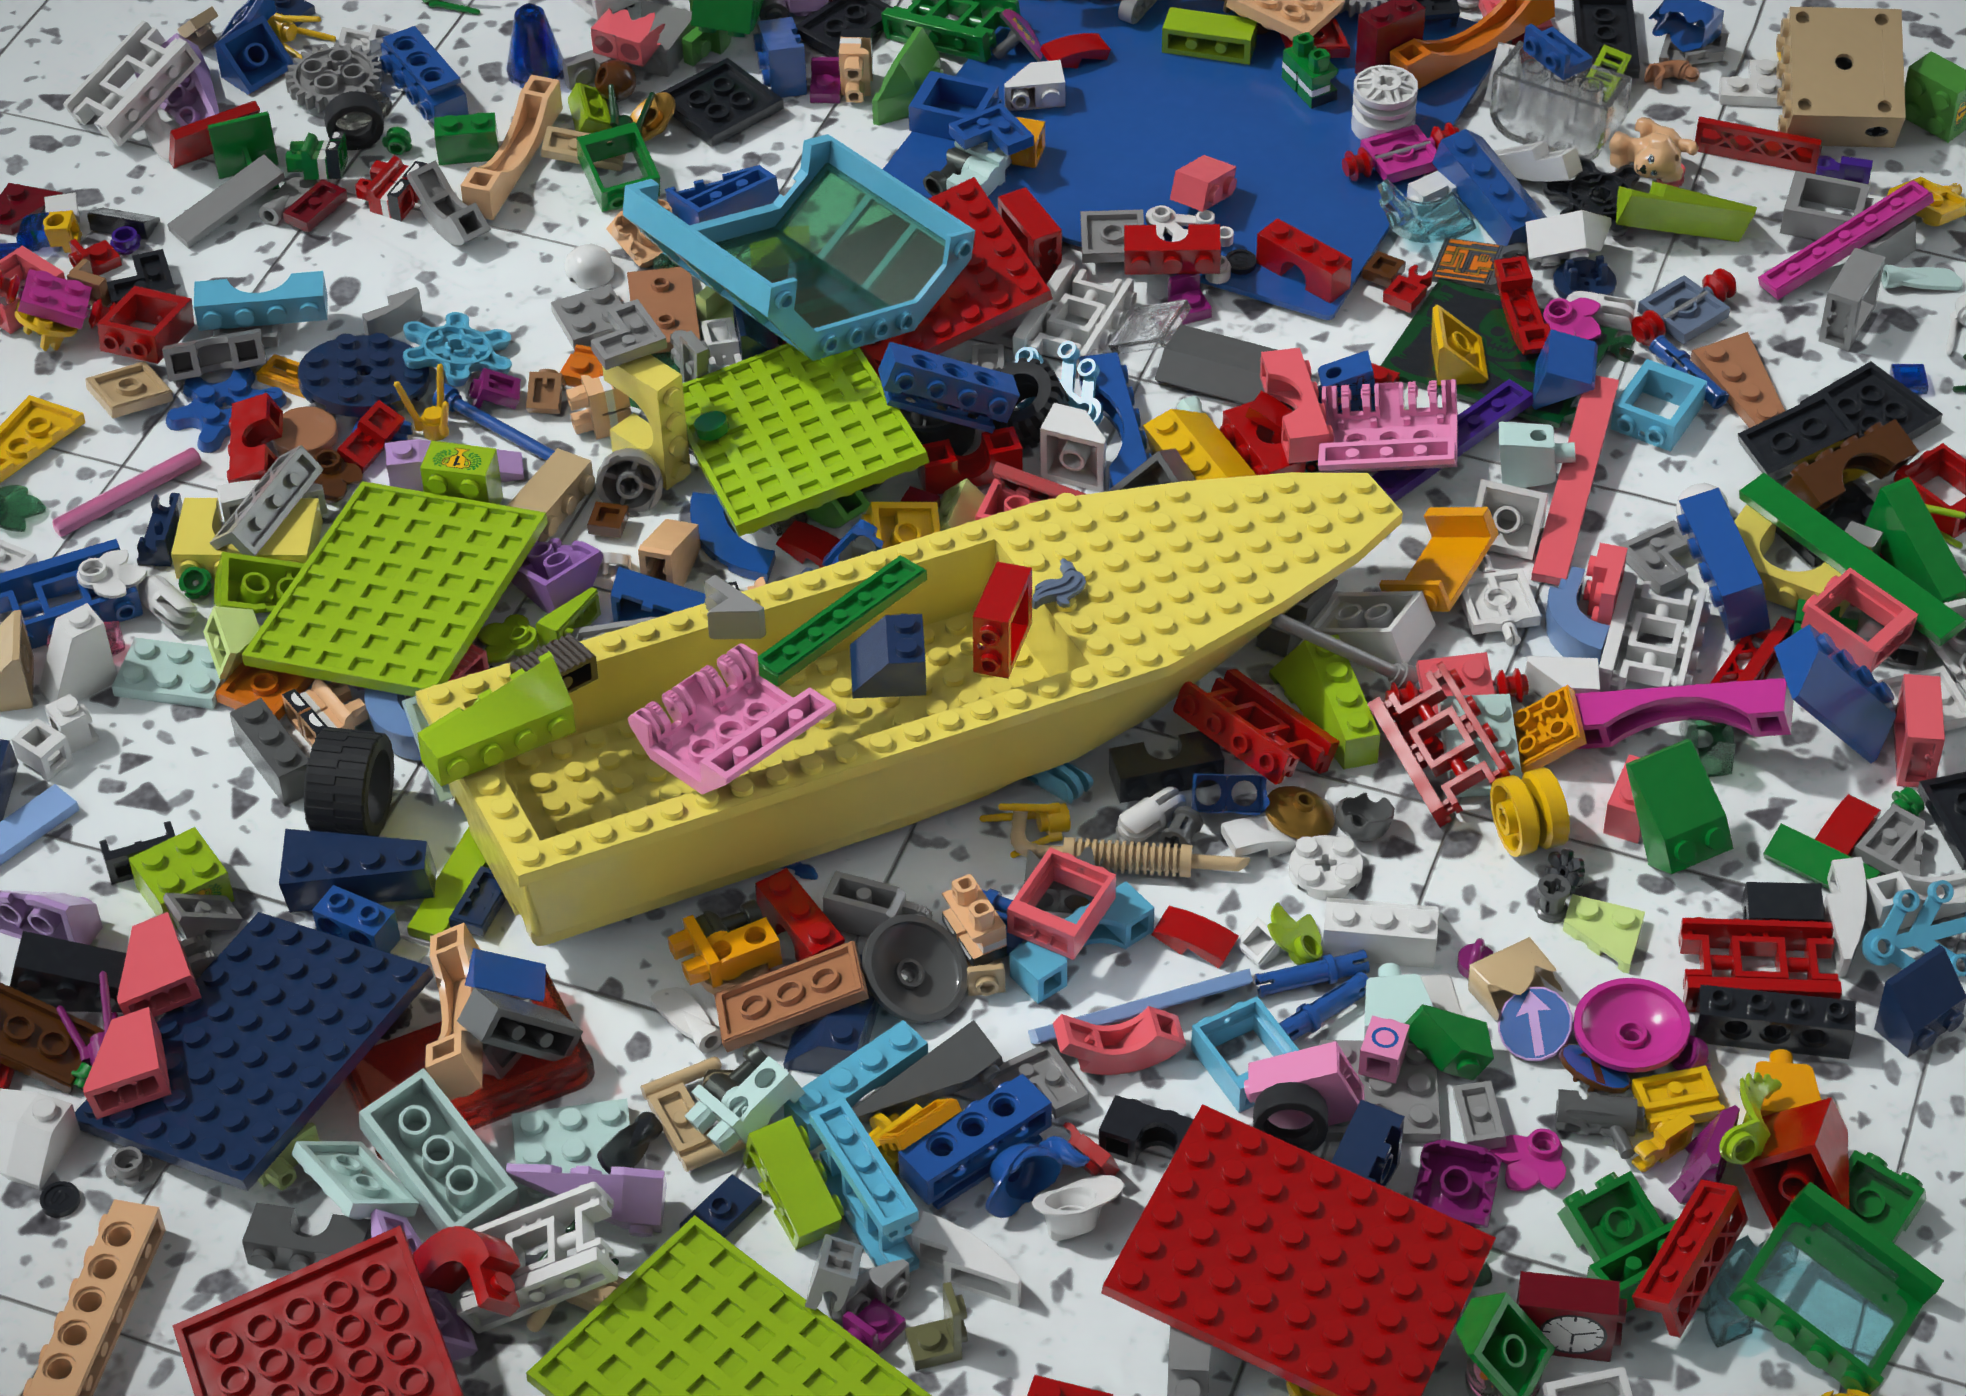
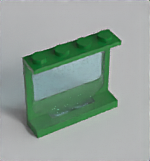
M1809 1182L1792 1200L1728 1299L1736 1304L1745 1315L1756 1319L1772 1331L1777 1339L1788 1343L1804 1355L1812 1365L1821 1368L1839 1381L1844 1389L1860 1390L1870 1395L1883 1382L1882 1371L1920 1309L1938 1292L1944 1280L1812 1182Z

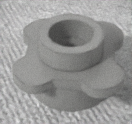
M122 1147L112 1155L111 1164L106 1167L105 1173L109 1179L117 1178L124 1181L125 1186L133 1187L140 1182V1177L144 1171L151 1169L153 1162L150 1156H142L141 1151L135 1147Z

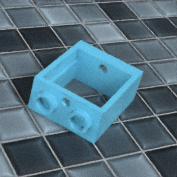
M1646 359L1614 403L1610 429L1671 452L1703 407L1707 381ZM1643 392L1680 407L1671 419H1667L1633 405Z
M1258 996L1245 1002H1238L1231 1006L1230 1009L1212 1017H1205L1192 1025L1191 1050L1238 1113L1255 1105L1254 1102L1250 1103L1244 1089V1081L1248 1079V1071L1236 1076L1215 1047L1253 1030L1273 1057L1299 1050Z

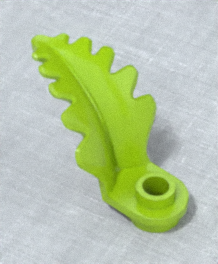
M1756 1072L1753 1078L1750 1073H1747L1745 1079L1743 1077L1740 1079V1096L1746 1114L1743 1123L1729 1129L1720 1141L1719 1152L1721 1157L1727 1162L1743 1165L1762 1154L1771 1134L1763 1121L1761 1106L1765 1098L1769 1099L1774 1092L1782 1087V1083L1778 1079H1772L1769 1074H1765L1762 1078L1759 1072Z

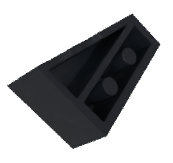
M23 931L10 987L56 1008L63 1006L66 1012H102L99 974L101 971H105L109 985L111 1012H122L117 1001V995L126 953Z

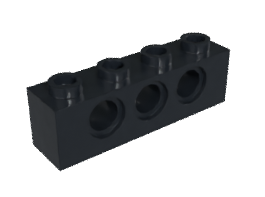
M1700 984L1695 1011L1694 1036L1702 1039L1706 1044L1766 1051L1785 1049L1793 1054L1849 1059L1856 1031V1001Z

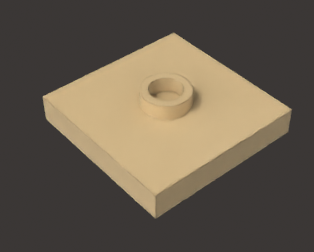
M146 361L85 379L86 389L112 419L173 401V391Z

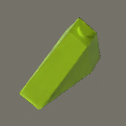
M222 552L214 580V604L219 607L253 609L255 614L272 612L305 563Z

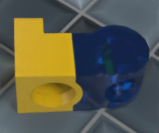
M73 210L30 214L22 219L16 241L20 247L24 246L32 252L39 251L44 247L62 246L65 253H72L69 241L76 239L80 243L82 232Z

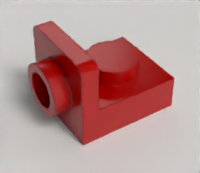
M76 239L69 241L72 253L68 257L73 268L82 259L90 260L93 274L100 276L122 266L120 255L106 240L93 244L86 249Z

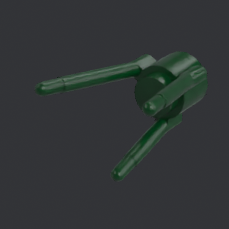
M609 84L611 128L632 123L633 119L630 116L619 114L614 85ZM654 92L649 93L636 125L640 134H642V126L655 97Z

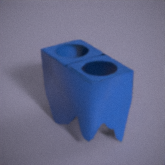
M1664 0L1649 17V19L1654 18L1657 20L1652 34L1654 36L1669 34L1671 42L1682 52L1704 48L1721 35L1724 10L1700 0Z
M1193 773L1192 809L1197 812L1206 813L1234 812L1254 816L1262 814L1270 804L1266 791L1267 779L1260 775ZM1203 780H1213L1220 786L1221 796L1215 804L1204 805L1198 801L1196 788ZM1240 781L1251 782L1257 790V797L1249 806H1240L1232 798V789Z

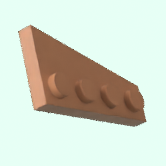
M1748 332L1692 350L1691 361L1729 394L1727 403L1749 428L1785 411Z

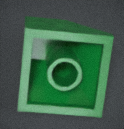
M1507 1292L1471 1298L1455 1328L1467 1355L1503 1396H1531L1555 1350L1554 1345Z

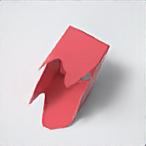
M608 8L591 27L593 53L644 67L661 45V43L657 42L665 23L650 32L655 12L645 17L631 20L628 10L624 9L612 14V10Z

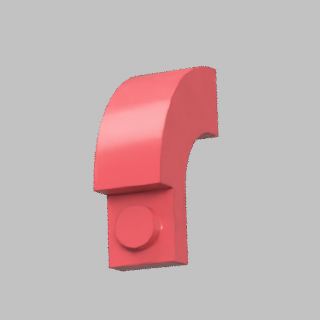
M1148 1006L1133 1019L1115 1025H1095L1061 1014L1053 1022L1060 1053L1078 1058L1081 1071L1090 1074L1118 1075L1140 1071L1167 1060L1186 1046L1178 1015Z

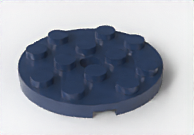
M384 333L356 336L341 334L336 339L322 343L305 354L298 367V384L302 395L311 404L314 402L326 406V411L333 414L362 417L378 400L396 412L404 410V403L394 386L395 381L400 382L410 401L413 399L419 401L429 387V367L420 369L408 368L403 359V352L414 347L405 342L389 338Z

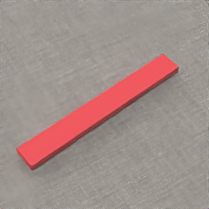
M1596 375L1595 389L1585 392L1580 396L1568 443L1575 442L1576 462L1562 463L1532 571L1531 580L1559 586L1561 578H1568L1617 395L1618 379Z

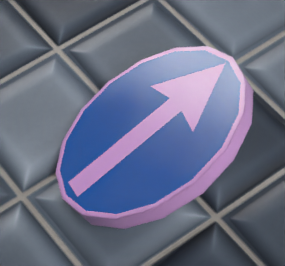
M1528 987L1521 995L1514 994L1505 1002L1499 1015L1498 1032L1503 1045L1514 1056L1525 1061H1544L1556 1056L1561 1048L1567 1045L1573 1032V1015L1569 1004L1557 992L1546 987Z

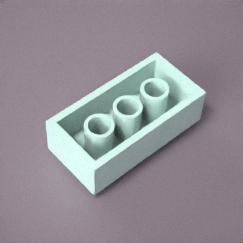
M424 1068L359 1112L360 1130L405 1188L419 1202V1206L439 1231L454 1226L473 1229L476 1226L493 1221L517 1204L518 1187Z

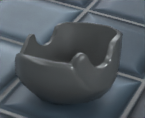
M1362 793L1355 798L1346 797L1340 800L1336 807V824L1345 835L1361 842H1372L1384 836L1394 818L1395 808L1385 797L1378 802L1371 801L1367 793Z

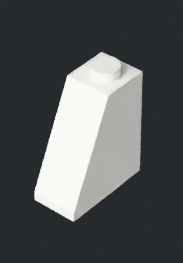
M86 603L57 617L39 685L40 692L45 699L51 703L71 694L77 701H80L112 685L117 672L106 629L99 616Z

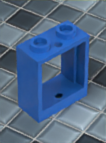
M930 71L908 106L909 131L954 140L949 134V124L970 115L937 108L940 100L977 108L974 112L975 114L1002 103V99L999 98V85Z

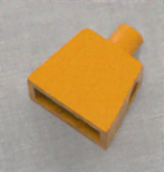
M1785 1049L1774 1050L1769 1055V1062L1760 1061L1756 1063L1754 1074L1759 1072L1762 1078L1765 1074H1769L1772 1079H1778L1782 1083V1087L1774 1092L1769 1099H1764L1761 1106L1762 1116L1821 1100L1813 1068L1808 1064L1793 1063V1055L1790 1051Z

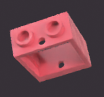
M24 246L17 248L0 259V272L3 270L5 278L11 279L17 274L20 281L26 280L28 270L31 269L46 271L53 276L65 279L64 271ZM16 298L10 305L4 306L0 303V328L9 334L23 327L15 317L16 306L20 298Z
M1849 568L1840 577L1833 576L1821 594L1818 596L1814 594L1806 601L1802 609L1805 615L1801 628L1810 624L1819 633H1827L1839 650L1846 649L1859 667L1864 665L1872 672L1911 637L1918 614L1855 570ZM1845 599L1883 625L1884 628L1867 642L1828 614Z
M1904 674L1895 711L1896 717L1893 722L1896 785L1918 787L1919 781L1936 778L1945 742L1940 676Z
M1050 847L1007 908V932L1074 960L1116 898V874L1109 872L1103 867L1094 866L1077 859L1072 854L1063 853ZM1053 881L1094 897L1077 924L1036 908V905Z

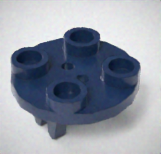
M1604 255L1596 256L1595 261L1590 259L1580 261L1566 260L1556 268L1552 280L1554 290L1564 299L1575 291H1587L1614 296L1617 286L1616 275L1608 267V264L1604 263Z

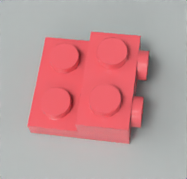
M1600 543L1597 556L1590 555L1586 576H1592V580L1586 581L1583 600L1589 601L1587 615L1592 616L1591 620L1605 625L1611 624L1625 571L1628 551L1626 547Z

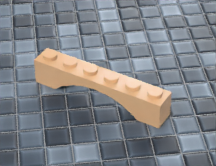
M536 75L529 77L519 94L511 125L500 148L486 164L472 167L460 185L463 203L469 206L476 202L485 219L494 220L544 140L547 125L552 126L561 113L563 106L559 80Z
M465 923L430 936L429 958L439 991L442 1026L438 1040L426 1045L425 1068L450 1101L458 1097L469 1096L477 1089L482 1088L483 1043L457 1022L474 987L465 986L473 948L481 950Z

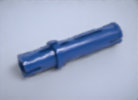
M1664 335L1656 337L1651 342L1649 350L1666 366L1707 381L1704 400L1713 409H1719L1727 402L1729 394L1690 360V355L1686 351L1677 349ZM1672 357H1674L1684 367H1681Z
M1363 949L1333 957L1331 954L1324 955L1322 960L1262 974L1257 973L1254 975L1256 986L1271 983L1259 986L1260 988L1257 989V993L1262 998L1267 995L1328 982L1329 985L1338 983V979L1354 976L1358 972L1370 973L1369 961L1363 962L1365 961L1364 959L1368 958L1366 951Z
M1358 972L1307 1005L1306 1003L1301 1004L1296 1008V1013L1279 1023L1292 1041H1295L1307 1032L1314 1033L1318 1031L1323 1022L1366 995V988L1364 987L1366 986V980L1369 979L1368 976L1363 972Z

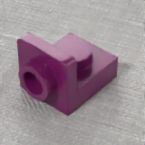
M812 57L810 103H840L839 57Z
M1180 274L1168 279V303L1182 325L1212 318V307L1200 289V274Z
M483 368L479 378L472 380L468 397L472 398V405L479 409L484 400L496 405L516 409L520 401L521 379Z
M876 1297L857 1316L850 1311H847L842 1316L843 1328L878 1355L906 1328V1319Z

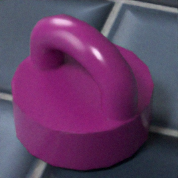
M1478 938L1473 944L1464 946L1458 953L1457 969L1465 978L1469 977L1470 964L1493 954V951L1485 946V941L1482 938Z
M1690 1035L1685 1049L1671 1062L1673 1068L1678 1071L1706 1065L1708 1071H1710L1711 1063L1708 1059L1709 1051L1706 1042Z

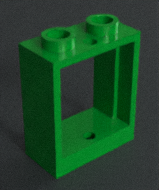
M635 122L577 137V157L601 212L612 209L617 210L623 207L625 185L652 179L659 184L658 197L660 196V175ZM632 152L643 178L604 188L593 163Z

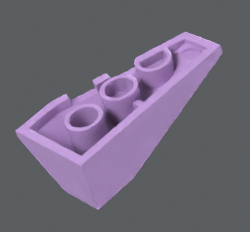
M507 1163L506 1173L513 1181L549 1197L565 1193L583 1184L596 1182L614 1200V1208L611 1209L612 1217L604 1219V1221L622 1229H629L628 1234L632 1236L652 1237L653 1231L662 1232L667 1189L665 1171L611 1167L610 1174H602V1171L592 1169L590 1166H576V1168L570 1169V1173H562V1168L555 1165Z

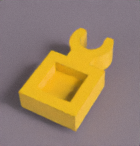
M1685 1111L1673 1119L1667 1118L1655 1128L1652 1139L1644 1140L1634 1147V1151L1638 1156L1632 1159L1631 1163L1643 1173L1652 1168L1657 1161L1662 1164L1673 1157L1691 1142L1695 1121Z

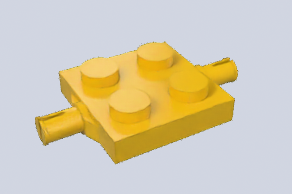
M1923 177L1913 179L1933 194L1934 202L1915 214L1921 217L1925 224L1937 227L1966 215V198L1960 196L1962 193V186L1960 184L1953 183L1949 186H1942ZM1910 181L1890 188L1887 196Z

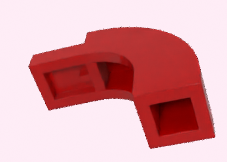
M454 1226L435 1233L413 1253L424 1286L453 1294L470 1277L479 1308L511 1317L520 1308L511 1275L521 1264L515 1251L502 1239L466 1227Z

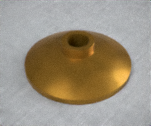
M667 92L655 94L642 126L641 136L644 142L661 134L674 114L676 107L675 99ZM647 98L630 115L633 122L637 123Z
M1282 786L1272 790L1267 796L1270 804L1265 809V814L1271 824L1282 833L1292 838L1300 839L1305 836L1328 835L1331 832L1335 822L1334 813L1329 804L1316 793L1297 786Z

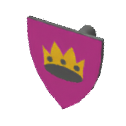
M1010 9L1002 11L1000 17L1009 26L1011 31L1007 38L992 50L993 54L998 59H1001L1022 42L1039 62L1042 58L1041 46L1028 21Z

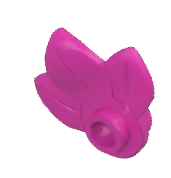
M1557 298L1551 300L1544 309V322L1549 323L1552 330L1591 341L1601 336L1600 326L1592 317L1599 311L1601 304L1592 299L1578 298L1569 302L1566 299Z
M1549 1129L1534 1130L1527 1137L1520 1135L1506 1136V1147L1490 1149L1492 1153L1502 1159V1162L1508 1165L1505 1183L1510 1190L1527 1191L1539 1182L1545 1187L1554 1190L1565 1178L1566 1167L1560 1159L1563 1146L1557 1134Z

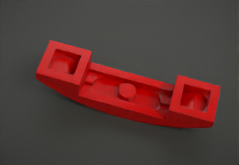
M1526 256L1494 260L1499 295L1513 339L1523 355L1540 353L1551 329L1549 323H1544L1532 288L1533 277Z

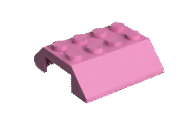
M1456 379L1441 380L1442 407H1438L1437 380L1429 381L1427 386L1430 407L1417 408L1418 386L1416 381L1408 382L1409 409H1405L1403 382L1376 383L1374 385L1375 411H1372L1370 384H1362L1361 399L1363 411H1351V389L1349 385H1342V413H1338L1337 386H1322L1321 400L1326 410V425L1332 426L1334 443H1319L1318 470L1321 473L1457 467L1458 409Z
M740 643L729 650L727 654L718 657L716 662L722 676L729 685L728 687H726L713 666L706 665L700 672H695L674 686L672 690L663 693L661 699L674 721L672 724L663 708L655 701H651L645 708H641L628 717V723L652 761L703 795L727 785L836 710V704L810 687L796 697H791L759 676L758 653L745 644Z

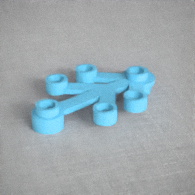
M1065 341L1058 347V355L1063 360L1062 375L1059 381L1070 401H1068L1070 407L1088 410L1087 413L1096 426H1098L1103 418V407L1095 399L1096 378L1100 373V368L1090 358L1084 359L1078 364L1077 371L1083 378L1080 398L1074 393L1076 360L1080 356V350L1072 341ZM1023 347L1018 350L1015 356V363L1018 362L1019 358H1029L1028 362L1034 358L1038 359L1041 364L1044 363L1041 354L1033 347ZM1072 349L1069 355H1065L1068 350ZM1092 367L1088 373H1085L1087 368ZM1036 397L1026 398L1017 405L1018 409L1021 410L1028 407Z
M1945 880L1932 882L1927 889L1928 896L1909 932L1897 934L1906 913L1916 910L1920 899L1914 890L1898 891L1894 895V905L1882 928L1870 930L1862 940V953L1867 961L1877 966L1892 963L1903 970L1916 960L1901 951V949L1914 946L1926 954L1938 945H1941L1935 940L1965 933L1966 913L1964 917L1931 925L1942 903L1949 902L1954 895L1953 886ZM1939 885L1945 891L1942 899L1936 894V889ZM1904 894L1908 895L1911 900L1908 908L1902 903ZM1880 940L1886 943L1885 953H1881L1878 950V942ZM1942 946L1946 950L1957 976H1966V954H1955ZM1959 958L1965 963V968L1962 972L1956 967V962Z

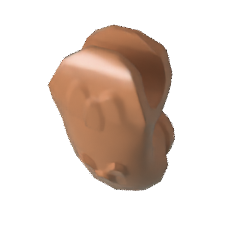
M1687 60L1664 61L1649 64L1645 71L1644 82H1654L1655 88L1662 89L1663 80L1672 77L1695 82L1699 78L1700 72L1698 68L1692 67V64Z

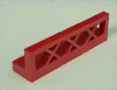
M1700 116L1697 122L1695 142L1699 146L1698 152L1794 171L1816 173L1818 159L1822 152V140Z
M1781 616L1772 630L1767 629L1741 638L1710 684L1735 680L1752 681L1767 679L1778 663L1774 647L1792 636L1794 620ZM1755 636L1764 640L1759 648H1755L1752 643ZM1751 659L1745 669H1739L1737 661ZM1703 720L1729 732L1733 728V726L1724 723Z
M1700 1180L1632 1295L1636 1308L1662 1313L1670 1336L1681 1338L1749 1220L1737 1186Z

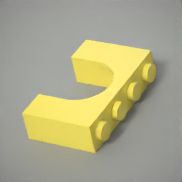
M651 354L607 370L602 366L604 381L634 400L649 421L647 422L633 413L610 429L612 453L624 448L640 449L651 455L659 465L663 477V488L666 490L683 481L691 474L682 374Z
M184 498L171 552L177 579L190 567L205 568L210 572L212 579H215L222 552L241 554L233 544H228L218 550L210 544V541L223 525L218 498ZM301 498L256 556L306 563L320 540L323 520L319 499Z
M1745 505L1734 522L1763 582L1766 600L1796 611L1798 599L1808 600L1814 594L1818 596L1824 591L1825 586L1833 576L1840 577L1842 575L1826 562L1815 569L1800 572L1787 571L1772 565L1763 556L1774 542L1776 525L1748 505ZM1845 599L1838 605L1841 607L1839 617H1842L1850 605Z

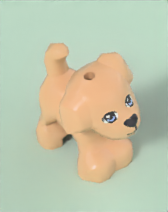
M1640 117L1637 120L1635 131L1640 132V138L1630 137L1620 131L1615 132L1609 143L1611 166L1619 169L1624 165L1634 163V170L1638 175L1644 178L1661 179L1663 183L1677 181L1682 178L1681 152L1696 155L1699 149L1695 141L1682 139L1674 129L1661 126L1651 118Z

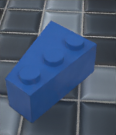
M793 17L757 21L758 33L753 34L755 52H757L759 70L762 72L763 84L781 98L807 95L805 47L803 43L799 44L801 37L800 34H796L797 27Z
M757 165L722 174L723 180L704 184L702 179L694 181L693 188L676 192L675 187L665 189L667 202L672 208V213L688 225H693L772 204L779 196L777 177L762 166Z
M618 566L610 594L613 622L661 617L672 612L704 604L706 598L704 593Z

